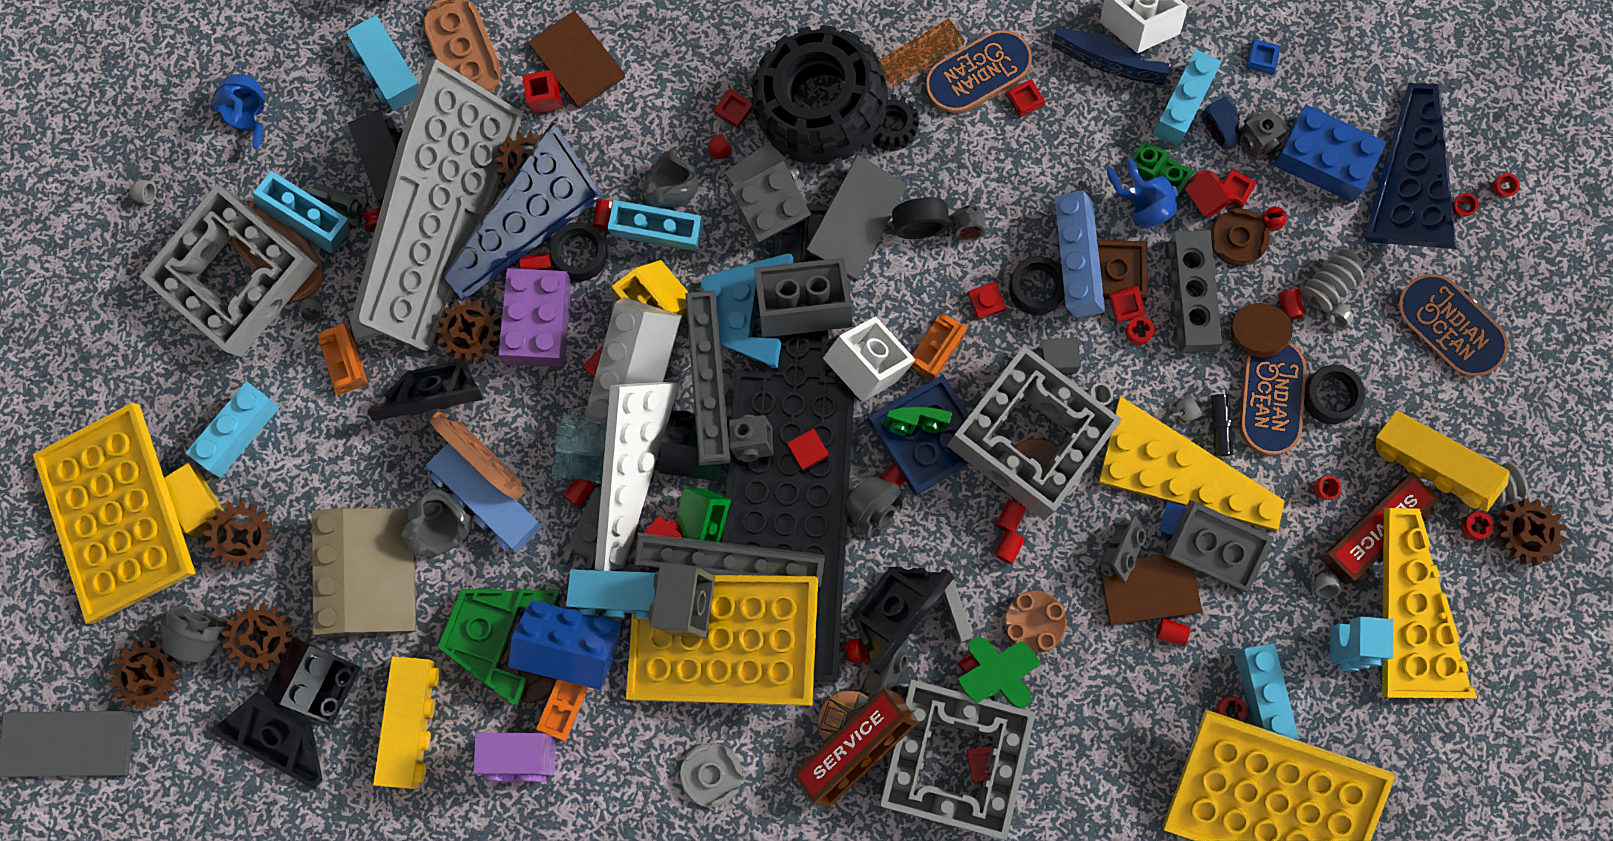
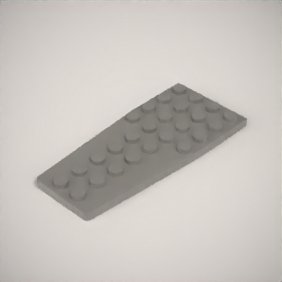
M428 59L398 143L352 313V319L355 323L423 351L431 349L437 335L436 329L440 328L441 325L438 318H444L446 314L444 309L448 308L454 295V291L442 275L489 211L502 175H497L496 173L497 169L502 167V165L495 163L496 157H503L498 152L500 146L508 147L505 142L507 137H510L513 141L515 140L523 116V112L436 59Z

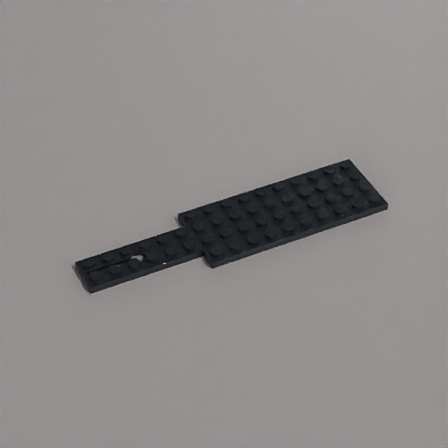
M806 204L811 213L809 218L775 235L774 257L791 254L794 257L793 263H800L801 257L802 262H805L806 236L808 246L829 206ZM806 254V262L817 261ZM828 330L768 337L779 339L781 342L778 368L766 365L765 372L735 370L732 420L738 419L743 415H765L772 426L773 456L758 457L755 461L745 462L737 460L733 452L729 450L730 463H728L726 498L731 499L723 529L722 542L825 555L821 588L818 587L814 681L837 683L848 514L845 506L849 497L855 394L840 377L826 376V361L823 357L827 353ZM815 429L829 457L802 471L787 443Z

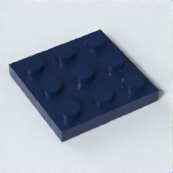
M944 375L868 416L866 420L915 496L970 465L946 446L970 414ZM929 407L953 412L950 424L943 433L927 432L920 425H917L912 434L899 435L891 432L888 427L882 426L887 413L898 408Z

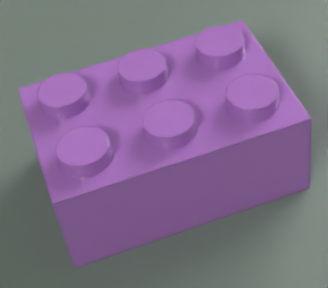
M507 268L499 356L504 364L564 367L571 294V280L567 271Z
M475 733L474 774L483 775V781L514 782V776H516V781L546 782V776H555L556 737L544 733Z

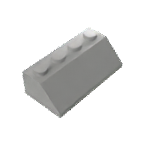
M625 297L615 302L585 412V419L607 425L610 385L664 381L682 315Z

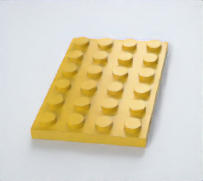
M130 403L33 454L86 624H95L196 574L140 404Z
M714 575L716 577L707 639L671 635L650 627L651 622L649 620L634 618L635 614H632L626 700L812 706L818 578L816 576Z
M1205 709L1165 817L1163 829L1194 841H1371L1396 776L1393 772Z

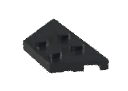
M464 360L407 371L399 379L398 383L384 394L387 401L381 406H371L367 412L372 421L408 414L417 415L434 409H447L455 405L480 401L483 399V396Z
M889 567L853 612V620L856 627L860 630V637L864 646L868 649L871 657L870 662L879 672L882 671L955 578L949 570L941 569V572H927L925 568L907 570L903 567Z
M258 692L211 730L212 734L314 790L322 783L323 779L312 722Z

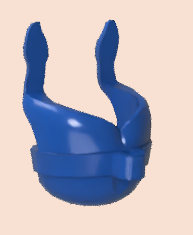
M232 74L224 78L217 86L210 109L221 113L224 122L232 128L254 131L252 138L254 150L259 148L263 139L262 131L264 126L255 120V115L261 114L264 109L265 93L261 85L254 78L243 74Z
M1129 157L1127 159L1128 174L1137 186L1123 190L1118 175L1111 166L1107 167L1108 179L1114 186L1117 195L1134 203L1135 209L1131 211L1130 215L1140 227H1155L1174 216L1177 210L1175 199L1179 193L1175 186H1171L1165 176L1144 182L1138 173L1136 164Z

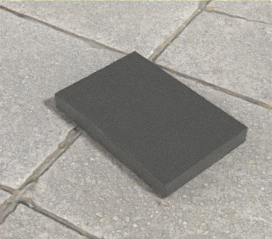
M1189 500L1164 556L1245 593H1249L1274 537L1200 503Z

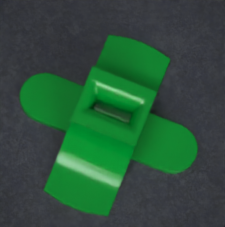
M973 638L969 642L968 650L980 666L958 678L964 692L976 703L988 697L992 701H996L1005 696L1014 707L1024 708L1028 706L1031 701V693L1022 683L1021 679L1041 665L1036 654L1022 641L999 654L985 638Z

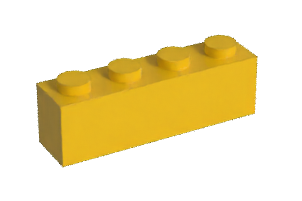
M1398 410L1376 437V450L1383 459L1389 462L1395 461L1403 465L1409 473L1413 472L1417 477L1428 479L1442 492L1455 494L1471 508H1480L1487 512L1508 485L1509 470Z
M392 656L373 785L418 789L419 783H423L425 780L426 764L422 763L423 752L429 749L431 739L430 731H427L428 718H433L435 710V700L431 699L432 687H436L439 681V668H435L436 662L432 660Z

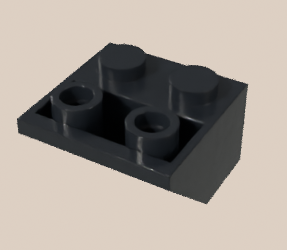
M672 410L661 443L659 473L720 482L724 464L699 466L695 414L686 410ZM727 418V428H728V432H729V420H731V419H729V418Z
M293 637L264 695L280 705L333 725L361 667Z

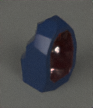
M1224 96L1211 103L1201 114L1203 123L1209 133L1223 149L1235 147L1241 136L1239 129L1240 118L1237 114L1238 109L1228 96Z

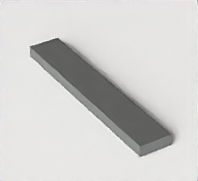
M715 291L685 293L699 466L730 463Z
M638 532L634 565L659 568L660 563L697 566L712 575L816 576L818 578V587L821 588L825 555Z

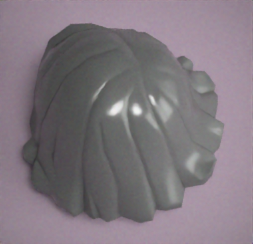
M675 148L660 153L659 158L655 160V164L651 166L649 175L645 177L643 184V203L645 206L673 209L686 206L696 194L698 176L690 164L677 156Z
M431 489L410 505L408 520L404 524L401 538H403L406 548L416 555L437 556L451 551L460 545L462 540L467 538L469 531L472 530V523L470 522L472 518L470 514L465 513L464 509L449 494L441 489Z

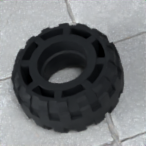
M820 25V28L817 30H811L809 26L797 29V34L789 38L787 35H784L776 41V47L772 51H766L759 62L760 69L756 70V73L753 74L751 102L755 117L763 134L772 146L780 153L784 152L790 155L792 160L802 163H808L810 160L815 161L816 165L830 164L832 159L840 157L842 160L854 155V150L859 147H866L873 140L874 131L882 126L886 117L885 109L886 104H888V88L883 68L876 53L869 44L865 45L858 35L843 29L839 32L836 27ZM832 75L845 82L839 96L824 107L806 109L793 103L794 95L798 88L812 77Z

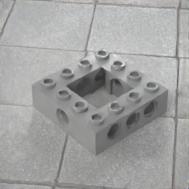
M216 184L139 277L225 352L242 357L318 265L233 192ZM234 237L251 248L249 252L254 256L263 259L273 268L272 270L268 268L256 270L251 277L253 279L239 296H234L229 306H227L197 278L227 242Z
M1023 345L946 446L1045 521L1056 511L1122 419ZM1022 398L1070 434L1043 471L1036 460L1033 458L1028 459L1010 445L1012 442L1007 438L996 436L990 440Z
M911 679L904 702L920 723L893 747L878 806L1001 840H1007L1036 712L987 699L976 703L965 693ZM932 721L993 737L991 746H995V748H991L987 762V766H990L989 771L985 770V773H990V776L982 782L979 799L917 783L920 771L923 770L924 766L922 762L926 744L932 733L930 731Z

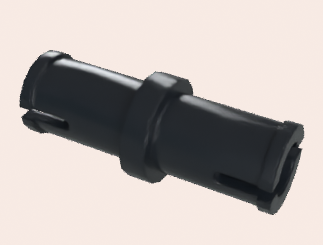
M1230 394L1210 396L1213 422H1210V429L1213 430L1214 456L1234 455L1232 429L1235 428V422L1231 421Z

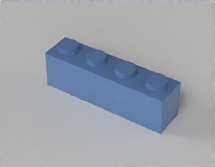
M1084 190L1055 196L1066 308L1076 318L1105 313L1093 202Z
M449 443L426 464L432 471L429 477L441 489L447 485L454 492L451 497L463 509L466 506L471 508L475 512L471 518L484 531L490 527L497 534L493 540L505 551L511 547L518 553L543 527L520 503L502 493L485 479Z

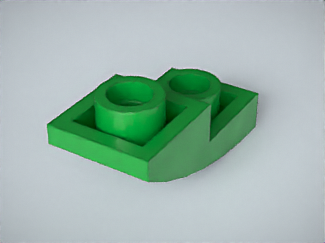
M1145 140L1131 158L1137 166L1138 173L1147 180L1165 176L1171 186L1176 187L1179 193L1176 196L1178 199L1184 193L1185 187L1190 184L1189 179L1195 174V171L1169 159V152Z
M929 407L898 408L887 413L882 426L888 427L891 432L899 435L912 434L917 425H920L927 432L943 433L950 424L953 412Z

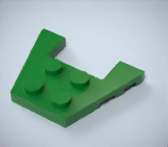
M461 589L438 649L512 706L518 707L527 678L497 669L519 610L526 611L531 600L546 602L556 606L560 590L533 591L532 589H520V591H502L501 589Z

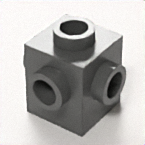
M1269 108L1261 114L1256 111L1243 121L1245 125L1240 131L1241 136L1239 139L1252 157L1256 158L1264 152L1269 154L1281 146L1280 140L1287 131L1282 119Z
M743 415L738 419L729 420V450L733 452L737 460L751 462L757 460L758 457L773 456L772 426L765 415Z

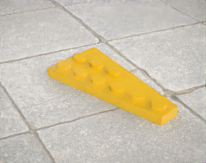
M1120 396L1118 398L1115 414L1122 420L1108 439L1098 484L1187 506L1189 500H1193L1239 522L1275 532L1279 530L1285 502L1283 499Z
M1384 508L1383 618L1393 619V659L1382 661V696L1388 698H1477L1475 689L1470 686L1466 673L1469 671L1466 660L1462 659L1457 643L1459 637L1447 597L1441 591L1438 581L1440 574L1437 565L1433 564L1429 551L1430 541L1420 509Z

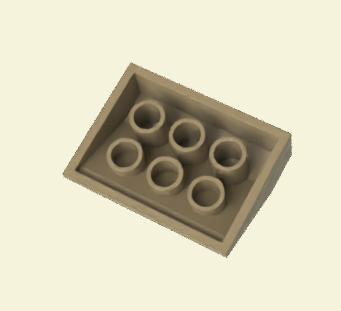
M336 508L312 510L313 635L324 639L417 631L415 553L406 548V544L403 542V538H401L404 524L408 520L409 509Z

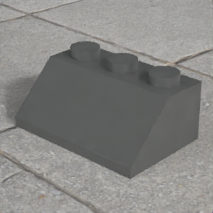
M844 258L754 268L762 338L852 327V302Z

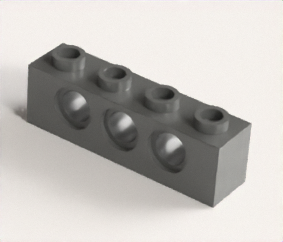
M1175 231L1169 242H1166L1165 245L1166 259H1171L1172 269L1168 272V285L1174 289V298L1171 299V314L1176 316L1177 327H1174L1173 332L1174 343L1176 345L1179 344L1180 353L1216 352L1222 345L1211 231ZM1183 260H1191L1195 268H1188ZM1186 288H1194L1198 293V297L1190 296ZM1193 315L1198 317L1201 321V325L1197 326L1192 324L1189 320V316Z

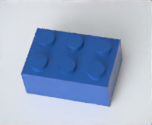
M1305 104L1296 117L1273 166L1353 203L1364 191L1387 142Z
M531 600L512 636L508 667L601 690L617 653L622 622L610 620L606 617L583 615L577 610Z

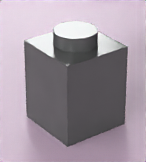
M1078 337L1041 340L1038 349L1034 350L1035 354L1063 375L1077 374L1081 367Z

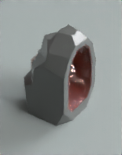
M974 203L961 207L953 213L954 238L959 240H977L985 235V213L979 210Z

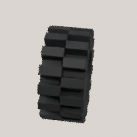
M891 94V99H888L885 109L886 116L890 114L897 115L902 119L904 125L897 132L887 131L882 126L875 130L873 140L878 148L880 145H883V150L888 151L889 147H893V151H898L900 146L904 149L908 146V142H913L918 130L919 117L917 108L913 109L914 104L911 101L905 103L906 97L901 96L900 100H896V94Z

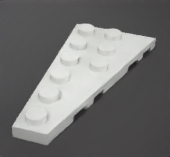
M668 381L610 385L595 570L612 571L625 567L680 383Z

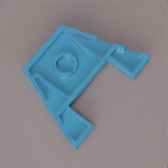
M783 254L702 277L700 292L715 291L721 347L736 351L752 360L765 363L769 367L778 368L781 348L780 340L752 337L758 302L754 268L791 264L794 262V257L791 254Z

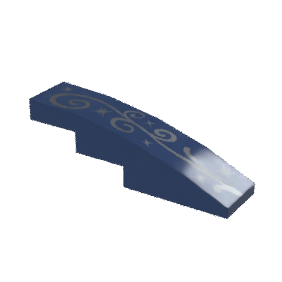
M1064 29L1055 30L1052 47L1079 62L1103 72L1157 85H1163L1169 74V63L1141 60V52L1136 53L1132 48L1113 46L1114 35Z

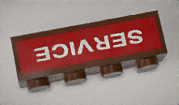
M1412 472L1394 485L1319 559L1345 585L1354 581L1359 584L1372 573L1369 567L1375 561L1378 563L1383 562L1384 508L1420 509L1424 522L1435 512L1432 506L1440 499Z
M883 688L875 692L859 712L852 714L837 733L826 738L823 746L814 755L804 759L801 767L794 773V776L813 804L830 808L920 722L899 694Z

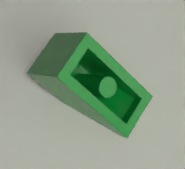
M684 488L677 514L684 538L720 542L731 499L706 488Z

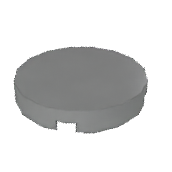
M705 743L695 747L685 756L680 770V782L684 793L691 801L705 807H717L728 803L738 793L742 784L743 770L739 758L731 749L721 744Z

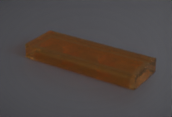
M948 18L880 59L879 62L885 77L895 87L964 45L965 39Z

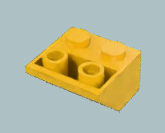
M662 260L633 269L611 286L617 300L625 297L682 315L681 318L687 315L685 293L689 292Z

